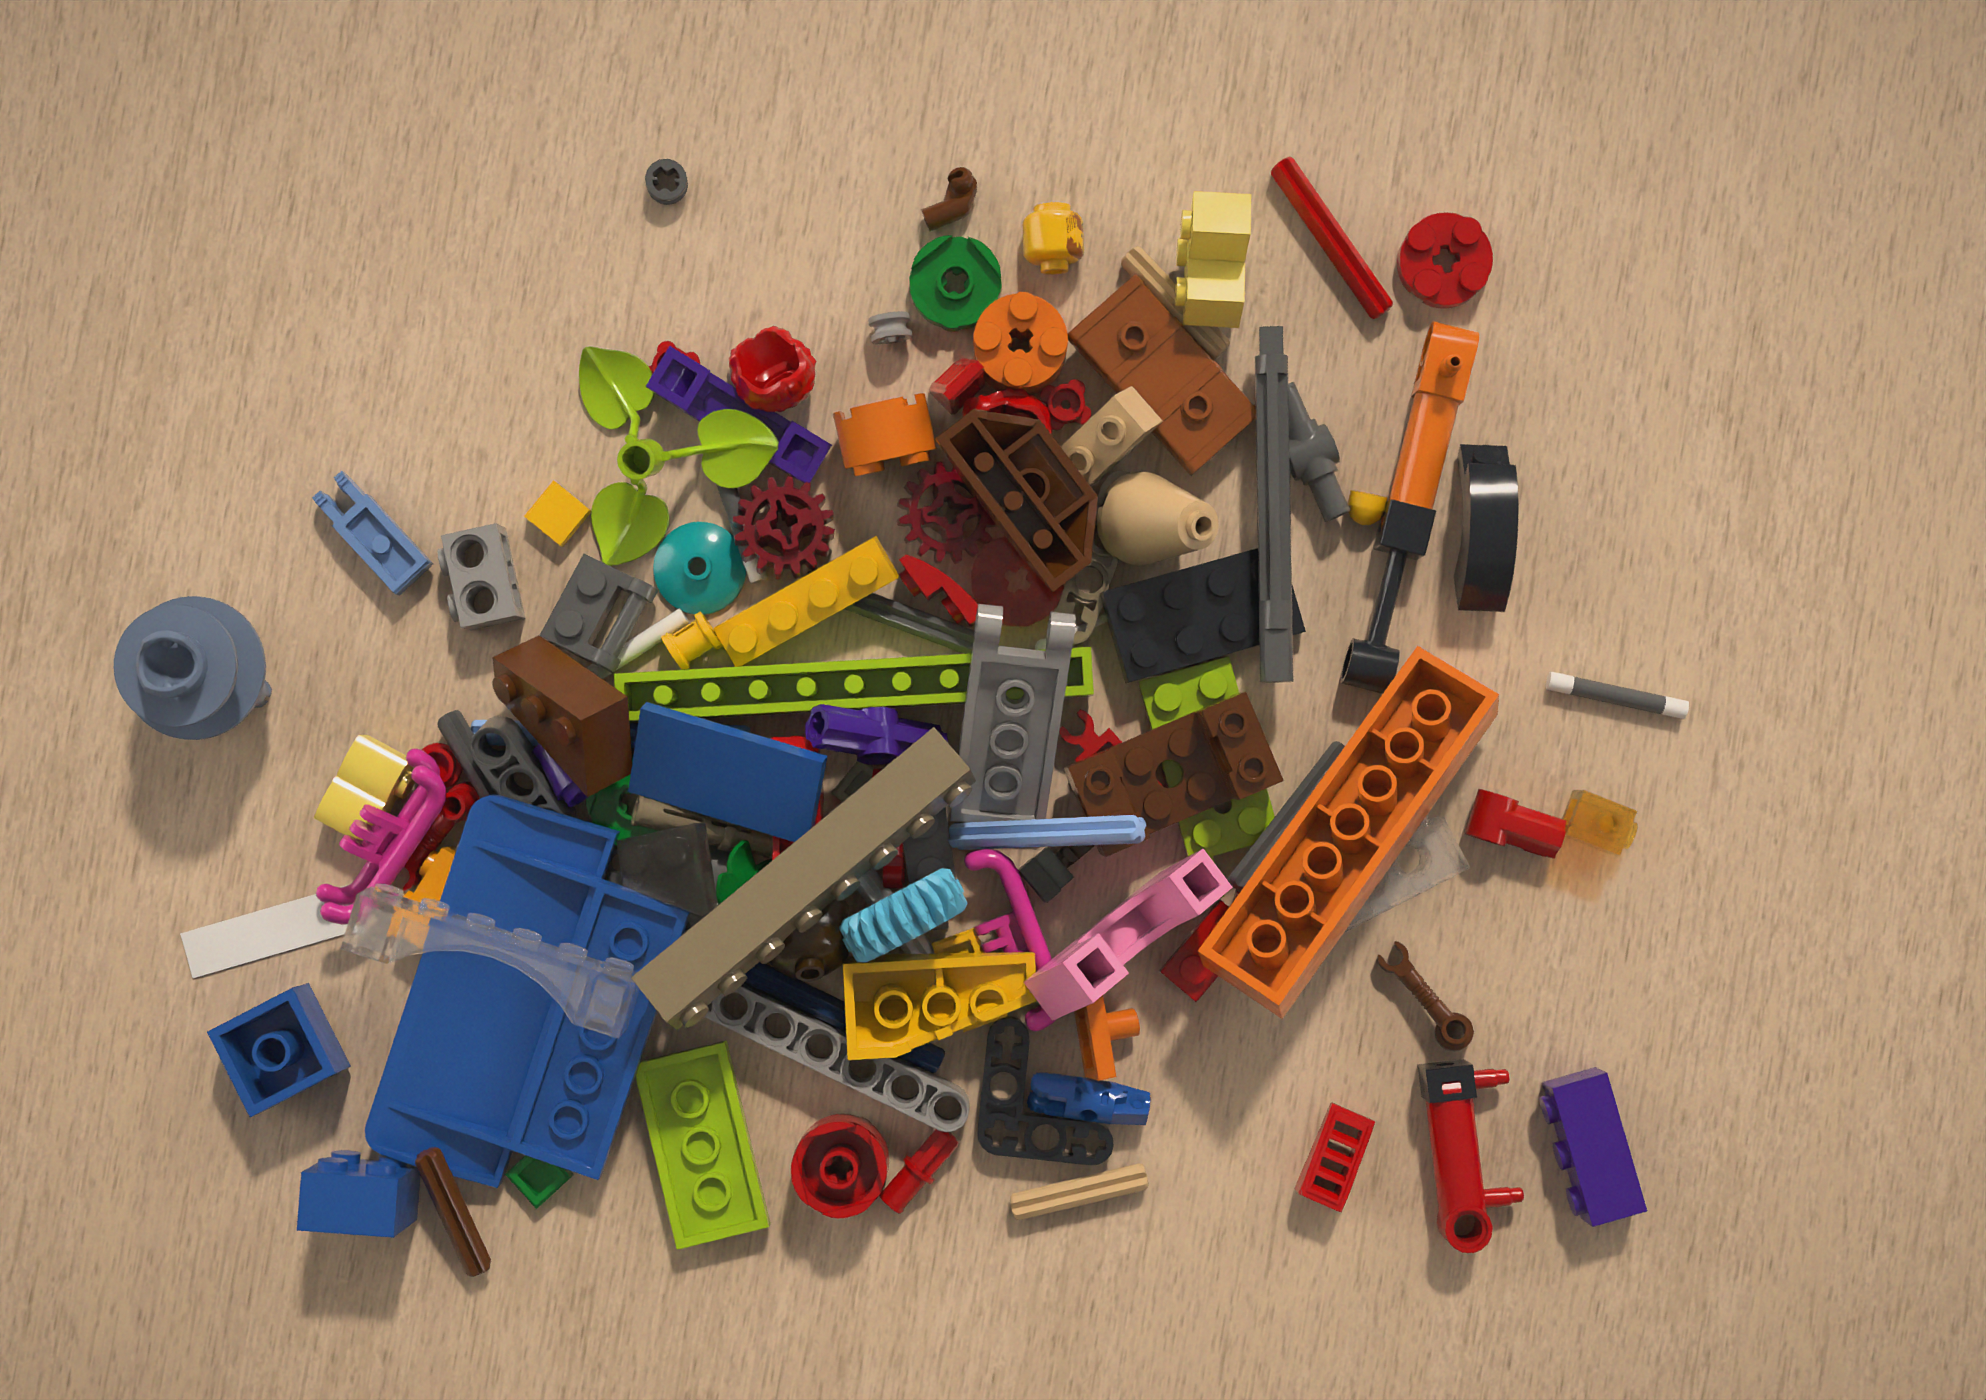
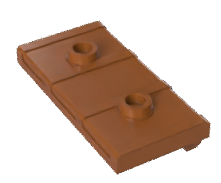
M1137 274L1132 276L1068 333V341L1116 394L1132 386L1162 419L1163 422L1151 433L1190 476L1196 473L1256 419L1255 404L1251 403L1222 371L1220 365L1215 360H1212L1183 328L1181 322L1176 317L1174 318L1144 285V282Z

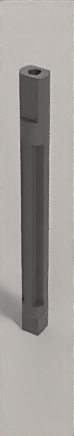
M1283 326L1259 327V355L1255 356L1260 682L1283 683L1294 682L1288 356L1284 354Z

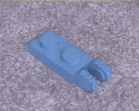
M341 471L334 479L338 487L356 503L344 514L328 494L319 491L312 498L333 521L332 527L395 595L400 596L433 563L372 496L365 494L345 472Z

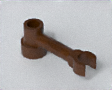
M1394 941V946L1402 954V961L1398 965L1392 966L1386 963L1381 955H1378L1377 959L1380 967L1386 972L1394 973L1405 987L1412 992V995H1415L1421 1006H1424V1009L1427 1010V1013L1436 1023L1435 1038L1438 1044L1448 1051L1463 1050L1470 1044L1473 1038L1474 1030L1471 1021L1463 1014L1452 1013L1444 1002L1439 1000L1433 989H1430L1427 982H1424L1423 977L1408 960L1409 953L1407 948L1402 943ZM1450 1023L1460 1024L1464 1032L1463 1037L1460 1039L1449 1037L1446 1032L1447 1025Z

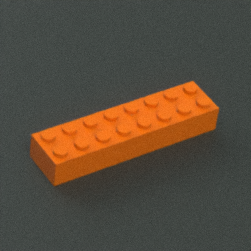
M1417 646L1199 948L1198 953L1203 966L1283 1019L1497 717L1499 694Z

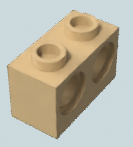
M1131 386L1114 395L1061 448L1089 485L1092 486L1099 482L1163 421Z

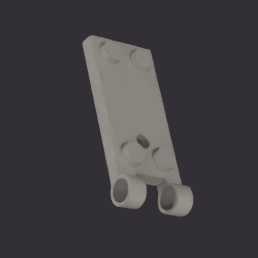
M978 604L958 753L971 769L976 782L971 785L972 791L969 796L960 804L951 808V821L987 822L1046 819L1071 651L1074 642L1075 614L1050 612L1046 649L1042 651L999 646L1003 606ZM1012 687H1019L1024 691V695L1018 700H1012L1007 697L1006 692Z

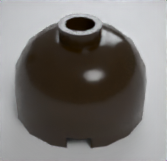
M835 898L821 910L823 913L821 919L807 931L799 932L796 928L783 941L785 947L782 952L769 962L772 967L784 975L804 982L819 980L839 968L850 953L842 940L844 937L839 929L842 921L851 916L849 905L845 900L837 901Z

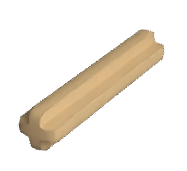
M1136 246L1132 248L1122 258L1121 266L1131 277L1137 274L1144 282V285L1173 317H1176L1183 325V306H1175L1176 283L1141 247ZM1183 325V328L1213 360L1218 358L1230 344L1229 339L1218 327Z
M1138 1163L1013 1193L1010 1196V1204L1015 1219L1023 1220L1143 1191L1148 1188L1149 1182L1143 1164Z

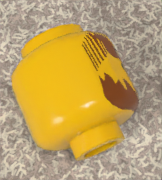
M1061 202L1038 204L1033 207L1034 212L1027 215L1023 220L1024 258L1029 263L1040 266L1042 274L1067 273L1069 271L1068 265L1076 263L1084 255L1083 220L1078 213L1071 211L1070 204Z

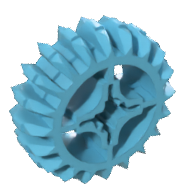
M941 868L844 919L839 927L844 937L842 940L848 951L852 952L857 962H869L963 912L968 904L963 895L964 890L959 880H955L950 869Z

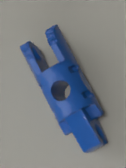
M1036 1072L1031 1078L1030 1085L1033 1092H1030L1027 1100L1030 1111L1109 1125H1146L1151 1101L1150 1092L1116 1082L1098 1081L1055 1073L1049 1074L1047 1072Z

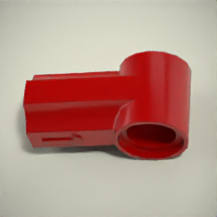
M1478 789L1464 834L1505 847V844L1542 857L1555 859L1565 838L1566 820L1518 805L1519 801Z

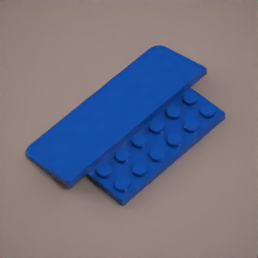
M501 795L484 796L472 805L366 1122L365 1138L368 1145L375 1152L416 1166L417 1154L423 1150L438 1147L441 1149L454 1177L498 1188L503 1182L513 1151L596 1180L600 1179L657 1014V1010L631 977L684 934L692 911L691 909L604 880L620 831Z

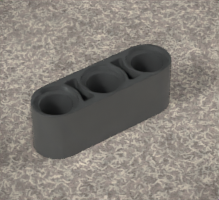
M495 716L488 719L472 736L470 753L498 795L576 818L575 806L569 807L564 800H557L539 760L533 754L534 746L513 719L506 716ZM495 733L500 735L505 741L506 750L498 751L493 749L486 740V734ZM523 772L532 779L534 788L524 789L520 787L514 780V773Z

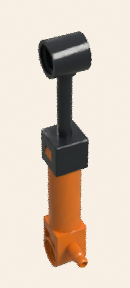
M1432 321L1428 329L1411 394L1414 401L1389 500L1386 502L1384 513L1380 518L1373 545L1374 550L1389 554L1367 641L1355 638L1351 640L1342 668V684L1383 694L1396 676L1400 651L1385 644L1407 558L1418 560L1426 555L1436 515V510H1433L1458 406L1465 399L1479 343L1478 332Z

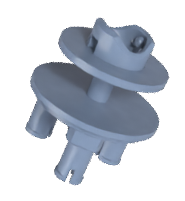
M188 596L166 601L137 617L126 628L116 647L113 667L114 677L123 700L146 724L170 737L200 740L221 735L240 724L253 708H260L266 705L268 701L265 700V697H270L272 694V688L265 680L266 658L262 642L256 630L239 611L215 599Z

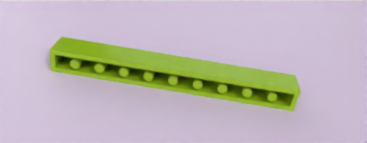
M1091 647L1072 648L1064 698L1093 696ZM972 653L614 674V686L617 690L628 696L629 723L639 721L640 708L646 702L699 718L811 712L813 707L820 704L853 710L869 707L895 708L965 704ZM1012 687L1007 690L1006 695L1012 700H1018L1023 697L1024 691L1019 687Z

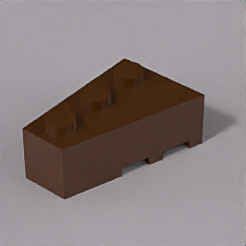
M539 635L492 657L495 677L492 681V686L498 699L512 712L587 797L631 774L632 752L628 696Z

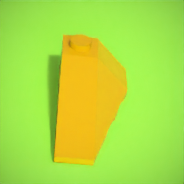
M1035 953L883 954L866 963L857 962L854 956H848L842 964L847 1059L895 1058L911 1052V1049L936 1039L941 1040L953 1035L956 1031L981 1021L986 1022L1036 1002V998L1023 983L1036 972Z

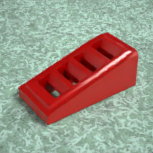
M959 359L931 384L929 391L951 415H955L964 406V401L973 398L985 386L984 366L978 360Z
M1331 1102L1294 1189L1297 1193L1342 1213L1375 1121ZM1336 1120L1358 1129L1357 1137L1353 1138L1333 1129ZM1329 1139L1351 1147L1349 1156L1327 1147ZM1325 1157L1343 1165L1341 1174L1321 1166L1322 1158ZM1316 1175L1336 1183L1334 1191L1332 1192L1314 1184Z

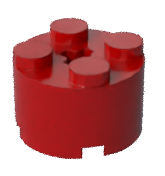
M835 1114L820 1119L804 1133L793 1155L791 1178L797 1195L807 1206L809 1205L814 1210L822 1213V1215L830 1218H848L864 1212L878 1198L884 1188L890 1163L887 1144L878 1129L866 1118L851 1114ZM835 1156H841L843 1161H850L852 1163L846 1175H841L839 1168H830Z

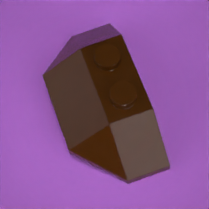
M973 409L935 438L967 488L1019 556L1052 592L1091 563L1098 495L1041 420Z

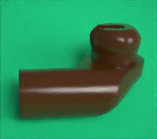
M965 167L953 169L947 178L949 184L944 200L921 209L929 231L963 219L970 213L977 193V181L969 169Z

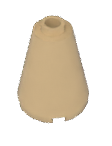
M1141 471L1124 474L1109 485L1105 493L1109 494L1103 508H1098L1096 517L1098 535L1106 551L1113 557H1117L1121 561L1135 566H1145L1204 549L1214 541L1219 528L1217 513L1210 504L1154 473Z

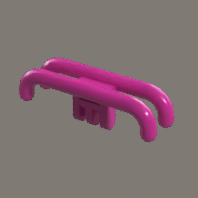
M417 748L410 749L407 752L406 761L410 766L414 767L411 778L418 786L398 816L395 817L376 807L365 804L359 814L364 820L373 825L361 820H354L349 827V830L355 836L363 840L350 835H344L339 842L342 849L367 860V862L350 885L336 887L330 884H322L317 888L316 897L325 903L320 910V915L324 920L345 925L357 923L367 918L376 909L440 814L446 801V786L440 777L438 765L426 752Z
M978 849L967 853L964 863L969 870L978 871L990 868L998 873L1013 910L1010 913L974 927L977 936L986 935L993 930L996 931L998 938L981 944L983 953H988L1001 947L1004 953L1034 952L1037 972L1052 960L1018 869L1009 857L998 850ZM1041 1005L1031 1009L1025 1015L1027 1027L1035 1032L1045 1029L1056 1021L1051 1020Z

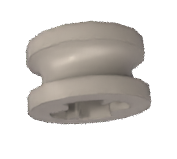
M902 311L888 312L870 317L868 319L869 326L875 329V333L871 336L872 344H891L911 339L913 337L912 330L906 327V322L910 320L909 313Z

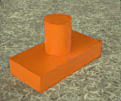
M1102 995L1094 1003L1074 1011L1084 1075L1087 1078L1098 1081L1117 1077L1111 1041L1135 1037L1140 1034V1024L1135 1009L1130 1008L1106 1013Z

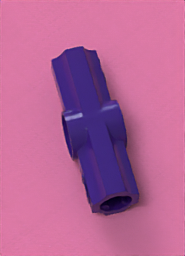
M820 704L812 708L811 715L805 726L806 739L810 740L813 748L857 755L858 762L869 765L890 764L933 727L948 742L947 733L941 730L940 725L898 718V711L887 707H869L853 710Z

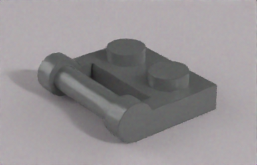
M583 554L539 636L592 664L615 673L621 662L617 657L646 603L653 602L658 590L638 578L631 577L599 560ZM621 590L629 593L630 595L601 649L592 646Z

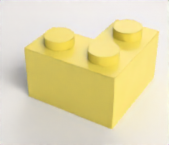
M1194 191L1191 210H1182L1180 238L1177 239L1176 266L1184 267V277L1176 278L1175 306H1183V325L1239 328L1245 295V259L1251 235V194Z

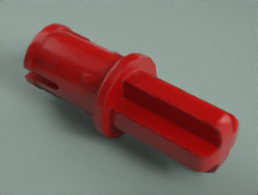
M935 1129L912 1157L906 1156L903 1159L905 1165L885 1189L881 1191L879 1197L896 1213L901 1214L926 1183L932 1184L934 1182L933 1175L958 1147L959 1141L951 1132Z

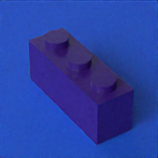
M1594 1067L1542 1082L1545 1096L1539 1097L1540 1106L1547 1124H1554L1558 1141L1553 1143V1151L1560 1169H1567L1572 1187L1566 1188V1196L1574 1216L1580 1215L1582 1220L1594 1227L1647 1212L1608 1073Z

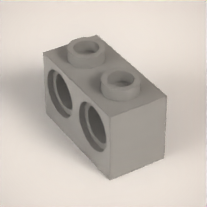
M494 523L441 535L443 548L438 549V560L443 575L450 576L453 594H449L447 600L454 622L459 621L461 628L472 631L526 619L505 527ZM480 543L484 550V558L478 566L469 568L464 560L465 551L469 546ZM483 589H490L494 596L493 606L488 612L479 614L474 607L475 596Z

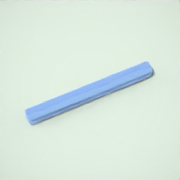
M1135 815L954 823L949 827L950 839H948V842L952 848H958L959 850L1138 844L1146 837L1144 831L1146 822L1142 817Z

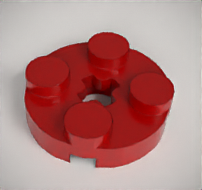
M1436 213L1423 218L1408 231L1397 254V271L1402 285L1409 293L1412 292L1417 298L1423 300L1422 303L1433 308H1453L1469 301L1486 285L1493 266L1492 247L1487 235L1482 231L1481 224L1472 217H1463L1456 213ZM1440 249H1447L1449 254L1456 257L1457 262L1451 265V272H1444L1442 265H1434L1433 257L1440 254Z

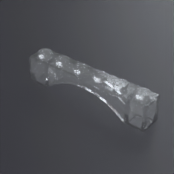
M375 884V887H369L356 895L341 950L385 964L410 955L432 951H464L491 957L517 968L539 983L561 1006L572 1024L618 1039L628 1029L640 989L631 979L637 973L633 971L634 965L627 961L610 957L606 958L605 962L587 956L588 950L578 945L560 943L559 947L542 942V936L534 931L523 928H514L513 932L495 927L496 921L488 916L468 913L467 917L451 913L449 912L450 906L444 902L429 898H423L421 902H417L403 897L404 891L400 888L387 884Z

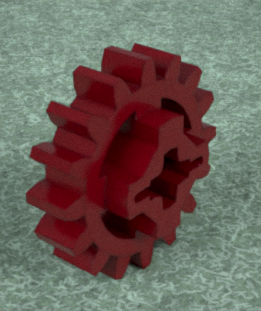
M942 461L936 462L934 465V475H930L927 470L921 468L917 472L920 484L908 481L903 487L911 495V498H901L897 502L899 508L907 510V515L899 518L897 525L909 526L911 530L904 538L905 543L917 540L921 544L917 555L920 557L928 550L934 551V562L937 564L942 562L945 554H950L954 564L960 563L963 550L971 557L976 556L979 550L975 542L990 543L992 537L985 531V528L996 527L997 525L961 480L954 467H952L951 472H946ZM954 484L965 488L973 498H965L955 491ZM933 486L934 500L930 506L917 509L922 493ZM944 502L948 503L950 509L964 510L952 520V524H948L946 517L932 516L943 507ZM978 517L973 533L963 540L962 526L966 520ZM922 528H932L941 535L942 542L932 539Z
M787 476L784 486L778 487L776 481L771 477L768 478V490L764 492L755 485L750 487L753 498L752 502L745 499L739 500L738 509L745 516H734L733 527L744 531L734 535L735 546L747 545V548L742 553V559L746 563L756 558L758 560L757 573L760 575L768 567L774 568L775 579L780 580L783 571L790 569L793 577L797 579L800 578V566L805 564L812 571L817 569L816 554L823 557L828 556L830 548L823 540H833L835 529L824 525L833 521V510H820L825 504V496L822 493L812 498L810 496L811 483L805 482L800 489L794 488L793 478ZM786 500L796 502L802 505L804 509L799 510L788 504ZM768 504L769 511L765 518L756 521V524L753 525L757 513ZM778 512L781 514L782 521H785L787 527H791L790 544L787 543L786 536H783L781 530L777 529ZM815 531L811 543L800 552L799 544L803 537L809 536L811 532ZM769 546L780 552L782 556L770 554L763 548Z

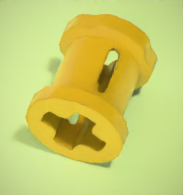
M701 611L694 615L695 620L673 635L666 633L661 636L663 643L681 670L689 669V662L711 648L718 650L723 647L713 627Z

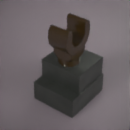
M1095 845L1064 846L1056 854L1049 847H1045L1034 858L1028 860L1018 869L1019 874L1042 901L1048 903L1062 891L1061 888L1074 878L1067 868L1084 856Z

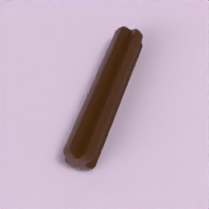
M432 1147L417 1154L415 1165L465 1273L470 1277L485 1273L490 1269L491 1258L441 1149Z

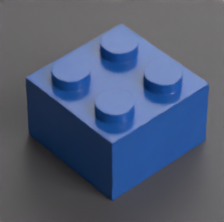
M309 983L292 987L207 1031L249 1117L264 1112L351 1067Z
M332 1151L331 1157L320 1158L318 1163L301 1172L296 1231L394 1238L417 1220L420 1173L416 1166L381 1154L378 1160L360 1159L361 1153L358 1151Z

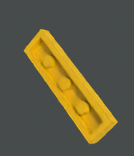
M874 536L718 624L713 630L734 666L740 667L886 586L900 576L877 536Z

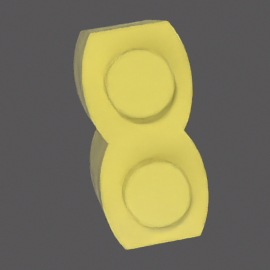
M358 735L347 752L337 776L323 796L314 819L344 835H350L363 840L349 830L354 820H361L373 825L360 816L359 812L363 806L368 804L390 814L397 798H406L415 784L411 778L414 767L407 763L406 755L369 735Z

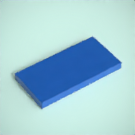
M646 702L640 708L628 792L795 842L815 826L828 756Z

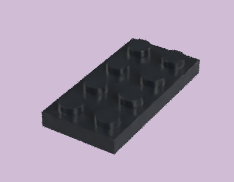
M1258 548L1099 593L1125 684L1259 645ZM1292 585L1293 635L1306 632Z

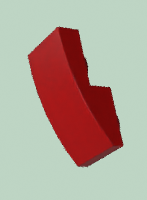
M905 554L899 559L900 564L905 570L898 575L914 597L922 592L929 601L943 590L947 597L941 603L954 621L958 624L965 619L970 627L975 625L978 604L959 584L936 567L918 558Z

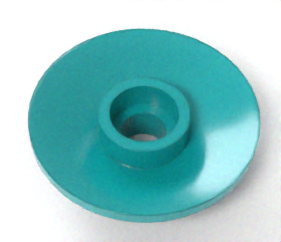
M691 522L671 531L659 545L653 564L654 579L661 595L677 609L680 608L683 612L689 614H697L700 611L704 615L711 614L730 605L741 592L747 574L738 546H735L734 536L726 529L708 522ZM701 558L705 560L706 570L703 574L693 575L691 573L690 564L694 559Z

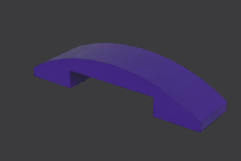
M671 346L667 349L645 386L699 422L709 413L723 409L743 411L758 418L767 425L778 440V451L769 461V464L803 483L811 482L832 444L796 422L789 421L776 412H765L750 407L744 400L740 399L735 387L710 373L709 369Z

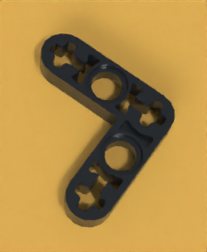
M1012 1016L995 1021L990 1026L987 1035L977 1133L978 1141L982 1148L988 1153L998 1156L1082 1165H1099L1105 1162L1112 1154L1114 1147L1112 1134L1105 1124L1022 1112L1030 1043L1029 1031L1020 1019ZM1005 1026H1013L1015 1035L1022 1036L1021 1043L1013 1044L1011 1060L1021 1059L1019 1068L1008 1063L991 1064L992 1056L1002 1059L1003 1045L1002 1042L995 1040V1035L1004 1033ZM1000 1072L1010 1073L1017 1081L1016 1092L1008 1098L996 1097L990 1089L991 1079ZM995 1120L1004 1121L1005 1129L1019 1131L1018 1121L1028 1122L1024 1132L1026 1148H1016L1018 1137L1006 1136L1003 1138L1002 1144H994L992 1136L985 1134V1129L993 1128ZM1048 1124L1057 1129L1059 1140L1054 1148L1041 1150L1033 1144L1031 1136L1036 1127ZM1065 1126L1075 1127L1072 1136L1076 1138H1087L1089 1130H1096L1099 1139L1106 1141L1105 1146L1097 1147L1095 1154L1090 1155L1087 1154L1085 1145L1071 1143L1073 1152L1063 1153L1067 1142Z

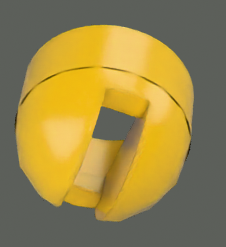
M1350 490L1348 506L1351 511L1348 513L1358 524L1372 525L1383 515L1387 497Z

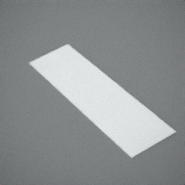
M316 894L180 933L192 978H196L364 929L362 921L341 925L324 920L320 915V910L325 903L321 902L316 897Z

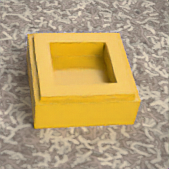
M553 480L524 517L557 544L564 547L590 515L591 510Z

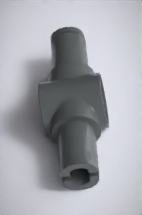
M1291 382L1288 383L1290 474L1294 480L1301 479L1304 486L1309 485L1324 521L1328 522L1351 511L1334 474L1338 471L1336 464L1340 462L1339 452L1325 424L1318 426L1316 419H1310L1295 383Z

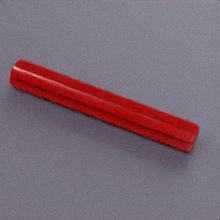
M1289 156L1282 159L1272 168V177L1369 317L1372 319L1380 317L1390 310L1393 306V301L1294 158Z

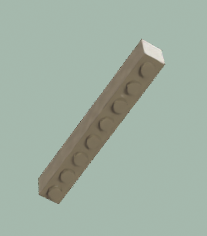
M933 727L632 976L631 979L666 1023L677 1030L683 1025L686 1028L693 1026L708 1013L709 1008L707 1005L721 993L727 996L736 991L746 981L747 976L745 973L757 963L766 964L777 957L785 947L783 941L796 928L799 932H805L821 919L823 915L821 910L835 898L837 901H841L850 896L859 887V878L873 867L875 870H878L887 865L897 855L898 850L896 848L910 836L915 839L929 830L935 822L933 817L947 805L952 808L964 801L972 791L971 785L976 782L971 769Z

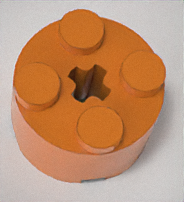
M1028 292L1006 295L991 303L979 317L973 334L975 360H978L984 366L985 381L997 391L1008 388L1013 390L1024 389L1030 395L1037 394L1046 386L1051 385L1062 371L1068 347L1066 325L1059 312L1046 300ZM1017 337V339L1022 341L1027 338L1029 340V352L1025 353L1021 349L1012 352V339Z
M925 393L914 394L916 404L908 405L907 399L898 397L850 408L852 418L845 419L844 412L842 411L834 412L833 418L845 469L853 468L854 476H862L884 471L883 461L899 458L901 466L931 460L929 451L935 450L937 447Z

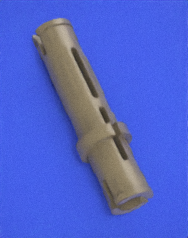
M639 795L636 799L631 818V825L641 826L715 844L718 850L728 852L730 848L734 849L742 840L749 841L753 854L769 858L773 852V835L664 802L644 798V796Z

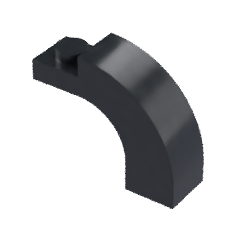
M1460 444L1457 460L1463 499V524L1460 551L1454 572L1458 610L1505 612L1513 581L1518 539L1519 503L1516 465H1510L1507 446Z

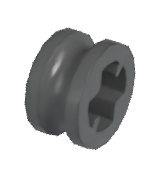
M659 159L647 169L645 175L646 187L651 198L657 203L664 205L675 204L685 196L688 180L685 170L678 162L671 159ZM661 172L667 176L673 173L677 174L679 179H674L677 188L672 192L667 188H662L658 191L654 187V185H659L656 176Z

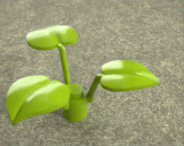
M589 346L582 350L579 364L580 391L587 412L595 422L607 429L620 428L629 418L631 419L629 435L625 437L627 444L620 449L617 463L620 471L631 479L633 485L626 482L610 484L596 495L591 509L592 527L600 547L602 561L611 566L627 563L642 557L655 548L666 534L669 524L668 507L661 498L645 495L647 484L643 480L658 474L662 470L665 461L703 454L702 469L712 482L725 488H738L751 483L763 472L769 461L778 451V440L761 420L751 414L735 409L717 410L701 419L697 429L698 437L702 444L699 446L664 451L660 444L652 439L639 440L637 436L640 417L636 411L647 408L654 398L655 393L645 387L652 376V371L642 359L629 352Z

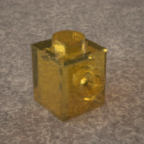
M1573 790L1562 816V819L1567 821L1565 837L1607 854L1621 855L1622 849H1628L1636 836L1638 824L1633 821L1637 811L1586 790Z

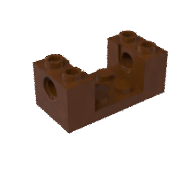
M1246 692L1229 696L1063 767L1084 817L1119 815L1142 817L1146 822L1144 830L1146 837L1143 841L1150 838L1149 834L1226 801L1243 799L1284 781ZM1165 760L1175 761L1182 771L1180 782L1172 788L1163 787L1156 779V769ZM1135 844L1096 846L1100 855L1107 857Z

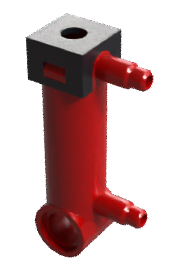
M1465 1059L1417 1064L1421 1097L1426 1100L1439 1208L1437 1214L1438 1230L1454 1249L1462 1253H1475L1487 1246L1492 1237L1493 1226L1490 1217L1487 1215L1486 1208L1509 1206L1512 1203H1519L1524 1200V1193L1520 1187L1484 1189L1473 1098H1477L1476 1089L1494 1088L1497 1085L1508 1084L1510 1081L1509 1072L1506 1069L1495 1070L1493 1068L1474 1071L1473 1064ZM1466 1214L1473 1215L1475 1223L1472 1231L1463 1236L1455 1235L1454 1224L1456 1220Z

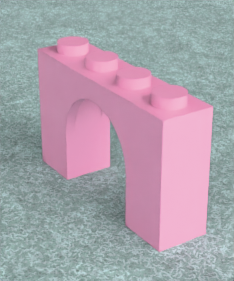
M1201 849L1155 875L1023 983L1052 1021L1090 1005L1129 974L1123 965L1171 929L1199 916L1233 887L1206 851Z

